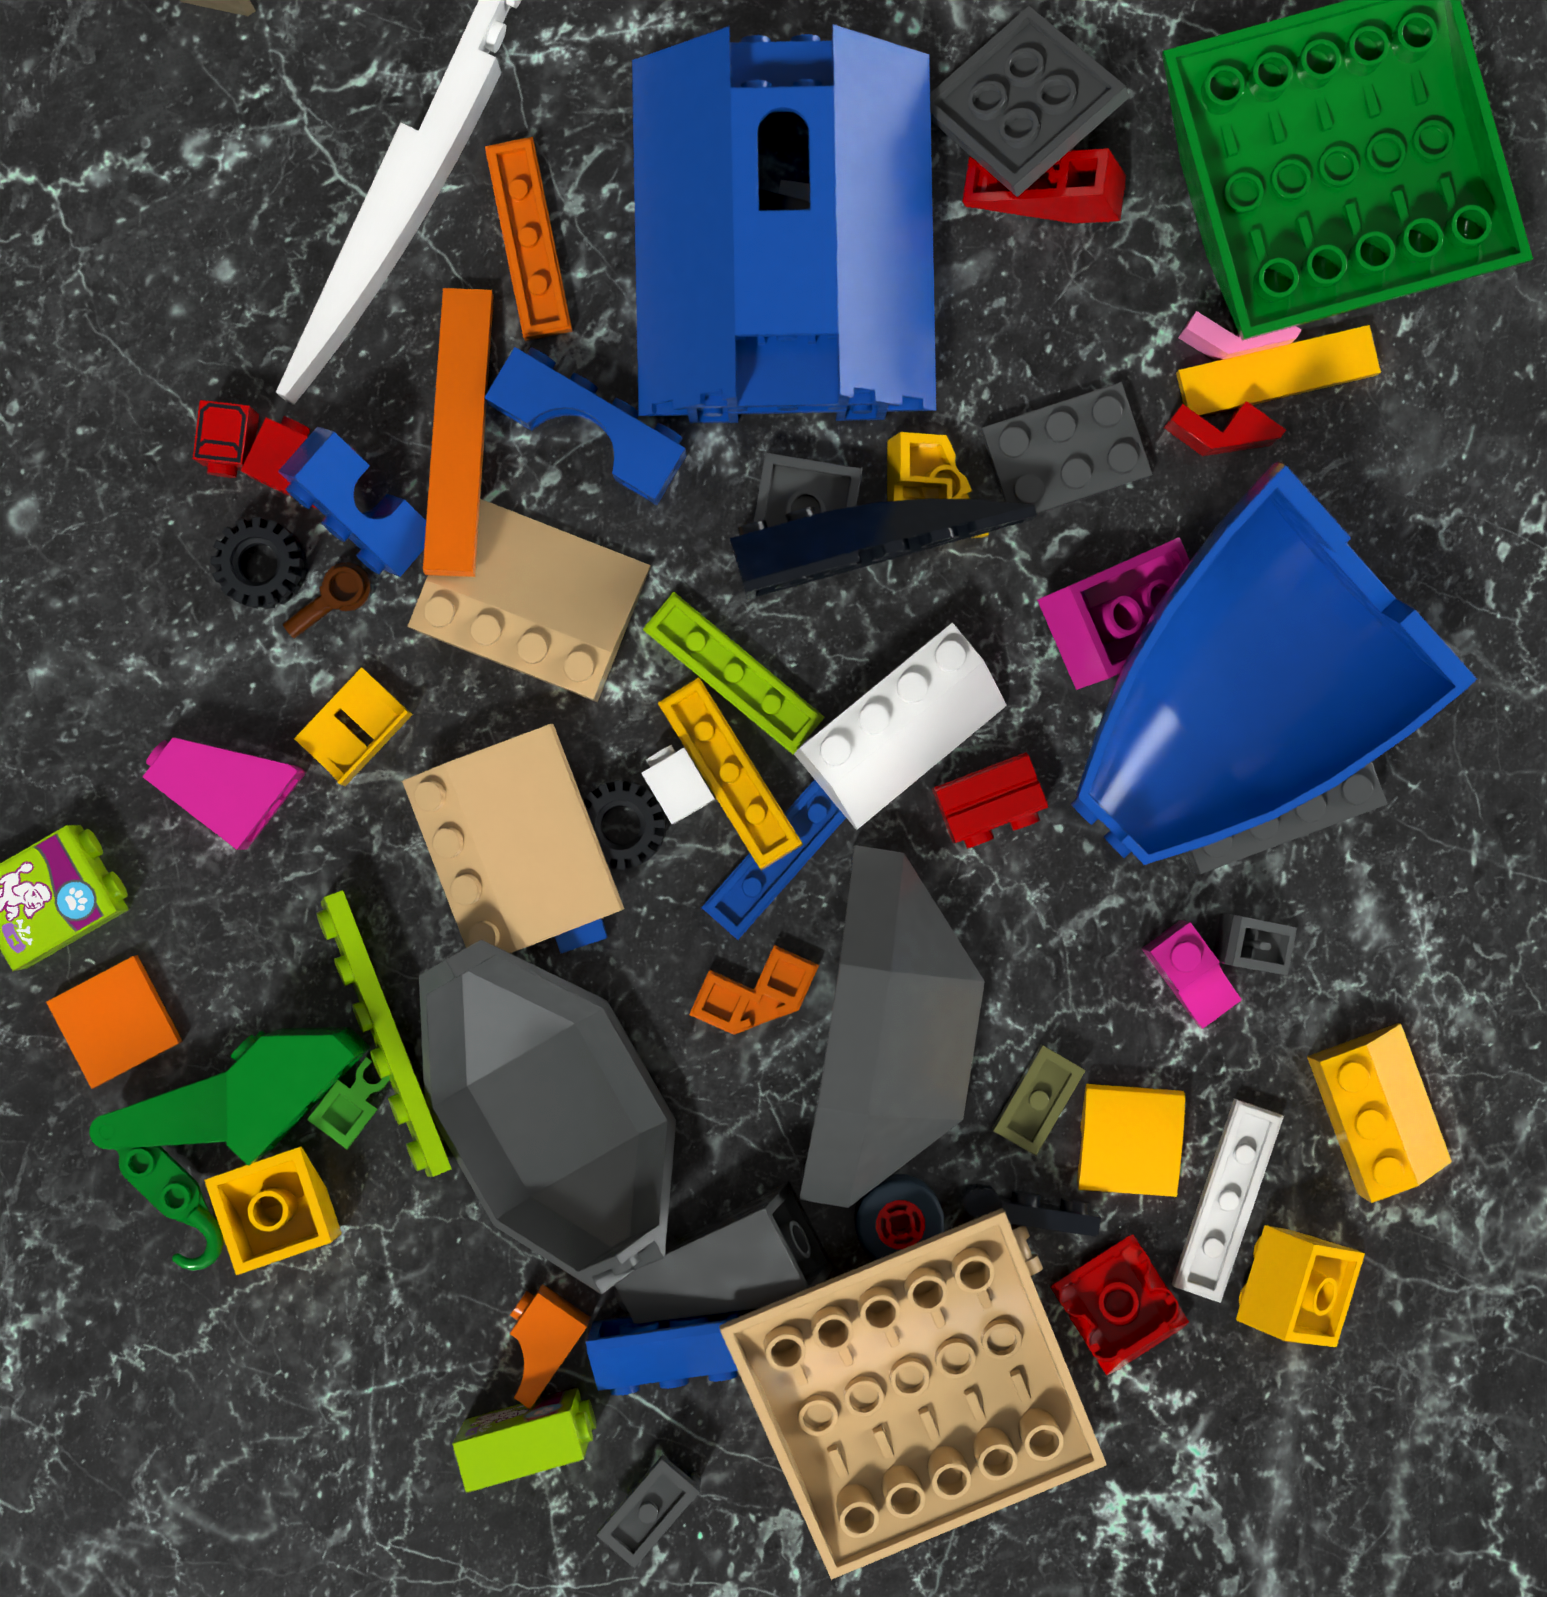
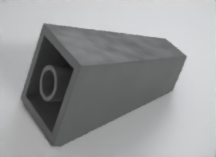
M789 1181L666 1244L664 1259L630 1273L615 1284L614 1293L619 1306L625 1312H629L634 1324L762 1308L823 1283L834 1270V1267Z

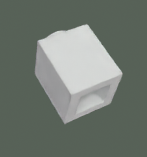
M672 745L646 759L650 768L642 772V775L671 824L674 825L715 800L685 748L675 752Z

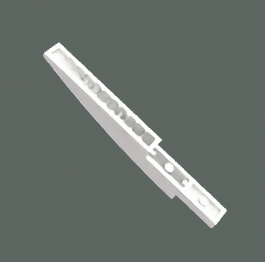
M479 0L419 131L400 122L276 390V393L285 401L294 405L324 368L369 306L429 212L469 140L500 77L501 70L498 61L489 52L496 53L500 48L506 33V25L503 24L510 7L517 8L522 0Z

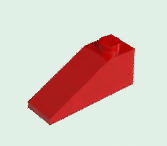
M1109 148L1069 151L1022 194L1016 197L975 159L969 157L962 203L965 207L1073 224L1120 221L1126 174Z

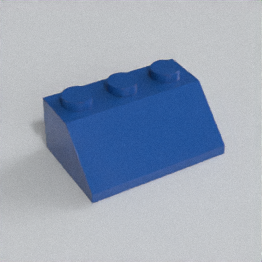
M740 1311L634 1324L631 1316L593 1321L586 1339V1347L597 1390L610 1389L611 1395L619 1396L638 1392L642 1384L659 1382L660 1388L668 1389L687 1385L689 1383L688 1378L708 1375L709 1381L714 1382L736 1378L738 1376V1369L722 1336L719 1325L741 1317Z

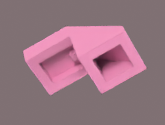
M1196 311L1178 338L1211 359L1218 361L1291 344L1298 337L1301 329L1295 326L1242 341L1239 333L1237 336Z

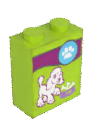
M66 825L0 863V950L12 971L27 969L129 910L124 901V898L128 896L126 888L116 873L113 871L107 872L99 858L103 854V849L91 830H83L81 825Z
M574 1388L539 1398L531 1409L521 1403L464 1420L452 1445L466 1493L584 1460L588 1444L593 1441L592 1430L596 1429L595 1415L590 1400L582 1401L579 1389Z

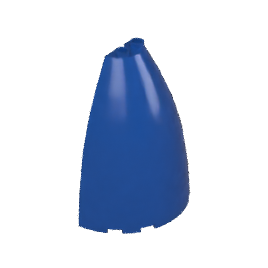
M1274 463L1220 521L1159 601L1124 663L1101 718L1076 793L1077 798L1071 805L1090 825H1093L1099 819L1110 829L1103 837L1123 858L1132 852L1146 865L1213 844L1289 812L1336 787L1408 737L1477 680L1420 614L1412 607L1396 599L1347 544L1351 537L1292 471L1282 463Z

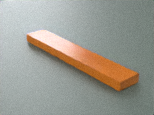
M443 288L423 560L425 575L475 577L487 405L484 397L488 390L494 301L492 290Z

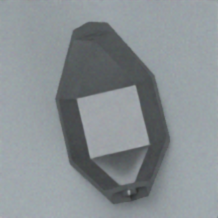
M853 845L850 864L852 869L839 970L818 1103L806 1164H803L802 1184L799 1200L846 1208L857 1202L963 1120L985 983L906 855L902 852Z
M483 940L472 944L419 975L424 1099L434 1123L492 1224L600 1294L605 1293L636 1269L664 1259L676 1119L608 1001Z

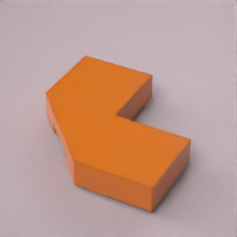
M774 944L754 989L709 969L689 1015L735 1035L770 1020L796 1012L802 1005L819 964Z

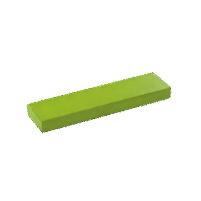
M675 592L671 594L642 629L792 755L825 718Z

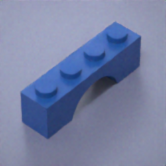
M514 347L484 397L489 406L531 431L545 421L560 416H577L595 423L608 435L612 442L614 450L612 475L615 481L653 504L658 505L687 456L685 447L680 445L683 438L660 423H657L653 429L637 420L639 417L638 410L618 398H615L611 404L595 395L598 387L584 377L572 373L568 379L553 370L556 362L542 352L530 348L526 354Z

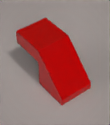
M1247 401L1234 412L1221 431L1184 404L1174 412L1163 427L1201 456L1271 446L1286 431L1285 428Z

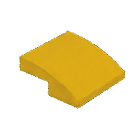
M1086 1084L1080 1126L1082 1141L1077 1173L1078 1190L1177 1197L1184 1131V1091Z

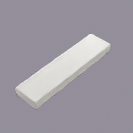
M1234 1098L1171 1283L1174 1287L1221 1303L1284 1117L1283 1115Z

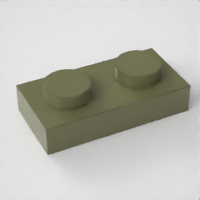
M1040 1044L993 1125L992 1130L1036 1156L1086 1070Z

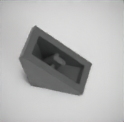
M1221 913L1213 953L1222 964L1288 976L1297 927Z

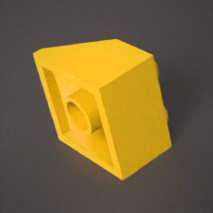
M302 1146L256 1161L250 1166L245 1165L204 1180L236 1275L332 1243L342 1235L327 1188Z
M1264 1225L1262 1235L1258 1238L1254 1247V1261L1248 1281L1240 1292V1307L1236 1320L1283 1341L1337 1347L1365 1253L1293 1230Z

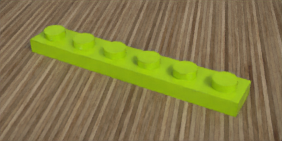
M344 891L328 895L321 901L323 910L316 912L326 940L335 938L341 956L334 959L337 971L344 986L352 984L359 1002L353 1004L352 1007L362 1032L370 1030L377 1048L371 1050L370 1053L376 1071L381 1079L387 1076L390 1078L395 1095L388 1097L397 1123L399 1125L407 1123L413 1141L406 1144L411 1161L416 1171L425 1169L427 1177L437 1176L452 1168Z

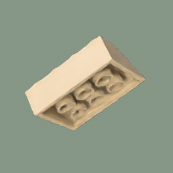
M480 499L475 577L428 575L408 627L421 634L598 702L651 565Z
M554 724L543 726L457 758L402 781L466 948L483 940L508 953H513L624 910Z

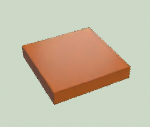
M138 955L128 958L46 1002L91 1089L183 1042Z

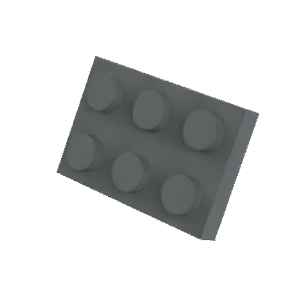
M1122 382L981 429L1003 501L1034 505L1037 515L1150 478L1153 475Z

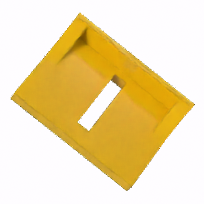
M361 667L294 739L337 780L338 784L346 786L413 714ZM341 709L374 739L369 746L335 716Z

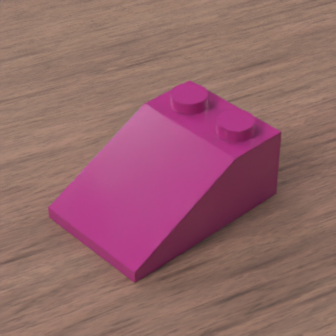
M1180 537L1037 599L1076 690L1121 673L1124 663L1157 604L1190 562Z

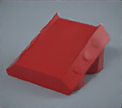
M1134 1235L1126 1237L1051 1286L1052 1291L1106 1376L1120 1370L1123 1366L1173 1334L1178 1333L1190 1323L1179 1307L1174 1295L1167 1288Z

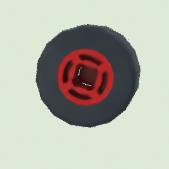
M892 1174L859 1199L855 1208V1228L863 1250L876 1261L943 1233L944 1213L935 1192L922 1180L907 1174Z

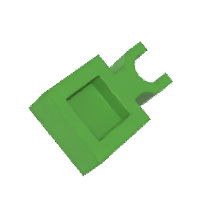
M367 1057L356 1070V1080L351 1088L337 1080L307 1119L346 1150L349 1149L378 1111L377 1108L367 1102L368 1098L372 1094L382 1091L390 1081L389 1076L382 1078L377 1084H369L364 1080V1072L372 1063Z

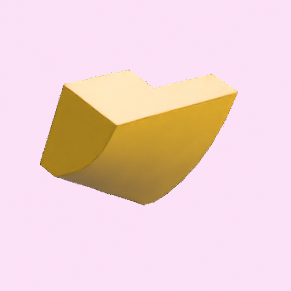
M900 432L887 440V502L915 499H970L968 493L972 489L966 476L960 473L956 467V454L947 435ZM985 533L971 538L986 537L989 535V533Z

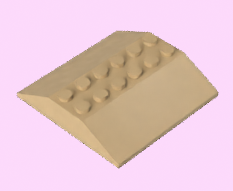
M1003 1208L719 1325L722 1336L831 1580L1107 1465Z

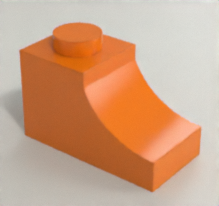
M544 1284L541 1285L535 1295L526 1290L510 1314L511 1317L517 1320L510 1335L518 1339L524 1357L523 1378L514 1398L529 1409H531L579 1340L591 1318Z

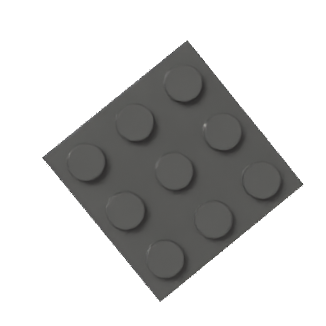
M1028 6L930 93L931 121L1018 197L1129 99L1127 87L1033 8Z

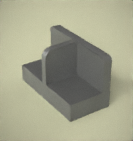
M662 1454L639 1482L634 1481L631 1484L626 1498L597 1530L596 1536L635 1568L699 1494L701 1477L694 1471L687 1476Z

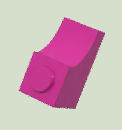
M1179 920L1141 948L1199 1028H1205L1242 1000L1222 971L1219 960L1191 922Z

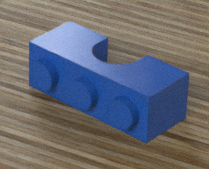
M317 427L278 471L290 482L286 491L305 508L310 509L314 505L326 517L321 522L322 525L342 542L349 538L361 549L356 556L373 572L379 575L384 570L401 577L424 550L426 520L405 499L386 494L370 511L361 513L354 502V487L360 476L370 465L334 431Z

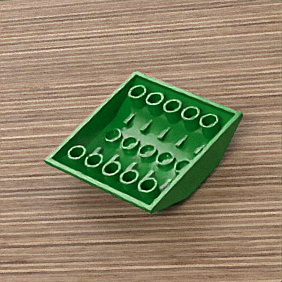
M1346 0L1163 51L1162 57L1181 167L1207 259L1242 341L1533 260L1460 0Z

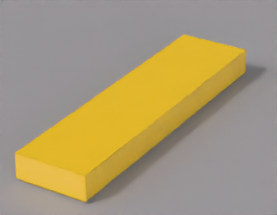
M1370 325L1180 369L1176 372L1183 404L1200 417L1238 409L1245 401L1255 405L1377 376L1381 373Z
M699 677L658 702L664 715L761 871L803 845Z

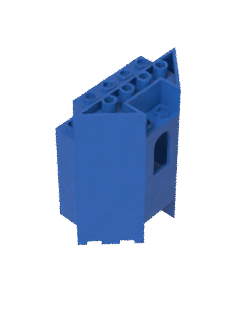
M834 24L831 41H821L819 36L802 34L792 37L791 41L771 42L769 37L761 35L743 37L741 42H730V26L632 60L638 416L688 415L690 423H738V414L836 413V421L885 420L886 413L892 411H936L929 54ZM771 112H795L803 118L808 127L810 210L759 211L757 134L761 121Z

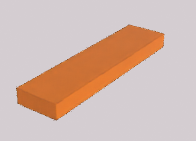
M529 137L485 146L523 338L525 341L573 332L534 139Z

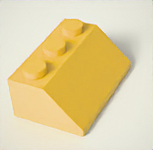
M1401 1023L1307 1056L1359 1196L1374 1203L1421 1185L1452 1162Z

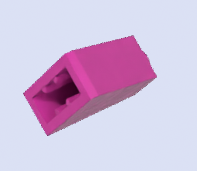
M172 738L169 743L163 740L151 752L146 760V764L150 767L143 775V778L236 850H247L307 772L300 766L185 739Z

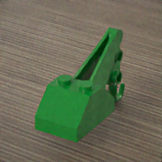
M351 1027L280 1028L268 1034L262 1030L255 1037L250 1035L234 1050L231 1057L236 1063L228 1071L100 1115L91 1123L89 1130L90 1138L97 1147L114 1149L118 1152L119 1168L122 1175L164 1216L195 1227L203 1234L207 1242L204 1253L195 1258H187L176 1253L173 1255L172 1260L184 1269L192 1271L205 1269L215 1263L222 1253L224 1238L219 1223L210 1213L198 1182L161 1146L226 1142V1145L250 1166L270 1153L330 1091L337 1080H340L371 1047Z

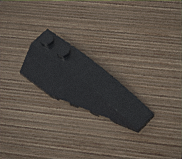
M915 499L876 502L825 511L816 514L814 507H807L786 514L787 522L776 526L768 527L766 520L743 525L737 528L739 536L730 538L746 599L750 600L1032 521L1037 513L1034 505L981 499Z

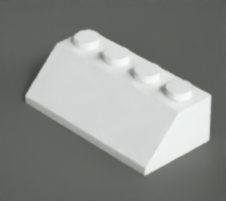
M952 622L802 745L794 755L857 830L1007 705L985 661Z

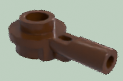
M350 562L332 566L325 574L322 586L319 587L320 595L282 623L285 630L295 639L333 609L354 611L361 608L369 600L372 591L371 579L368 573L361 566Z

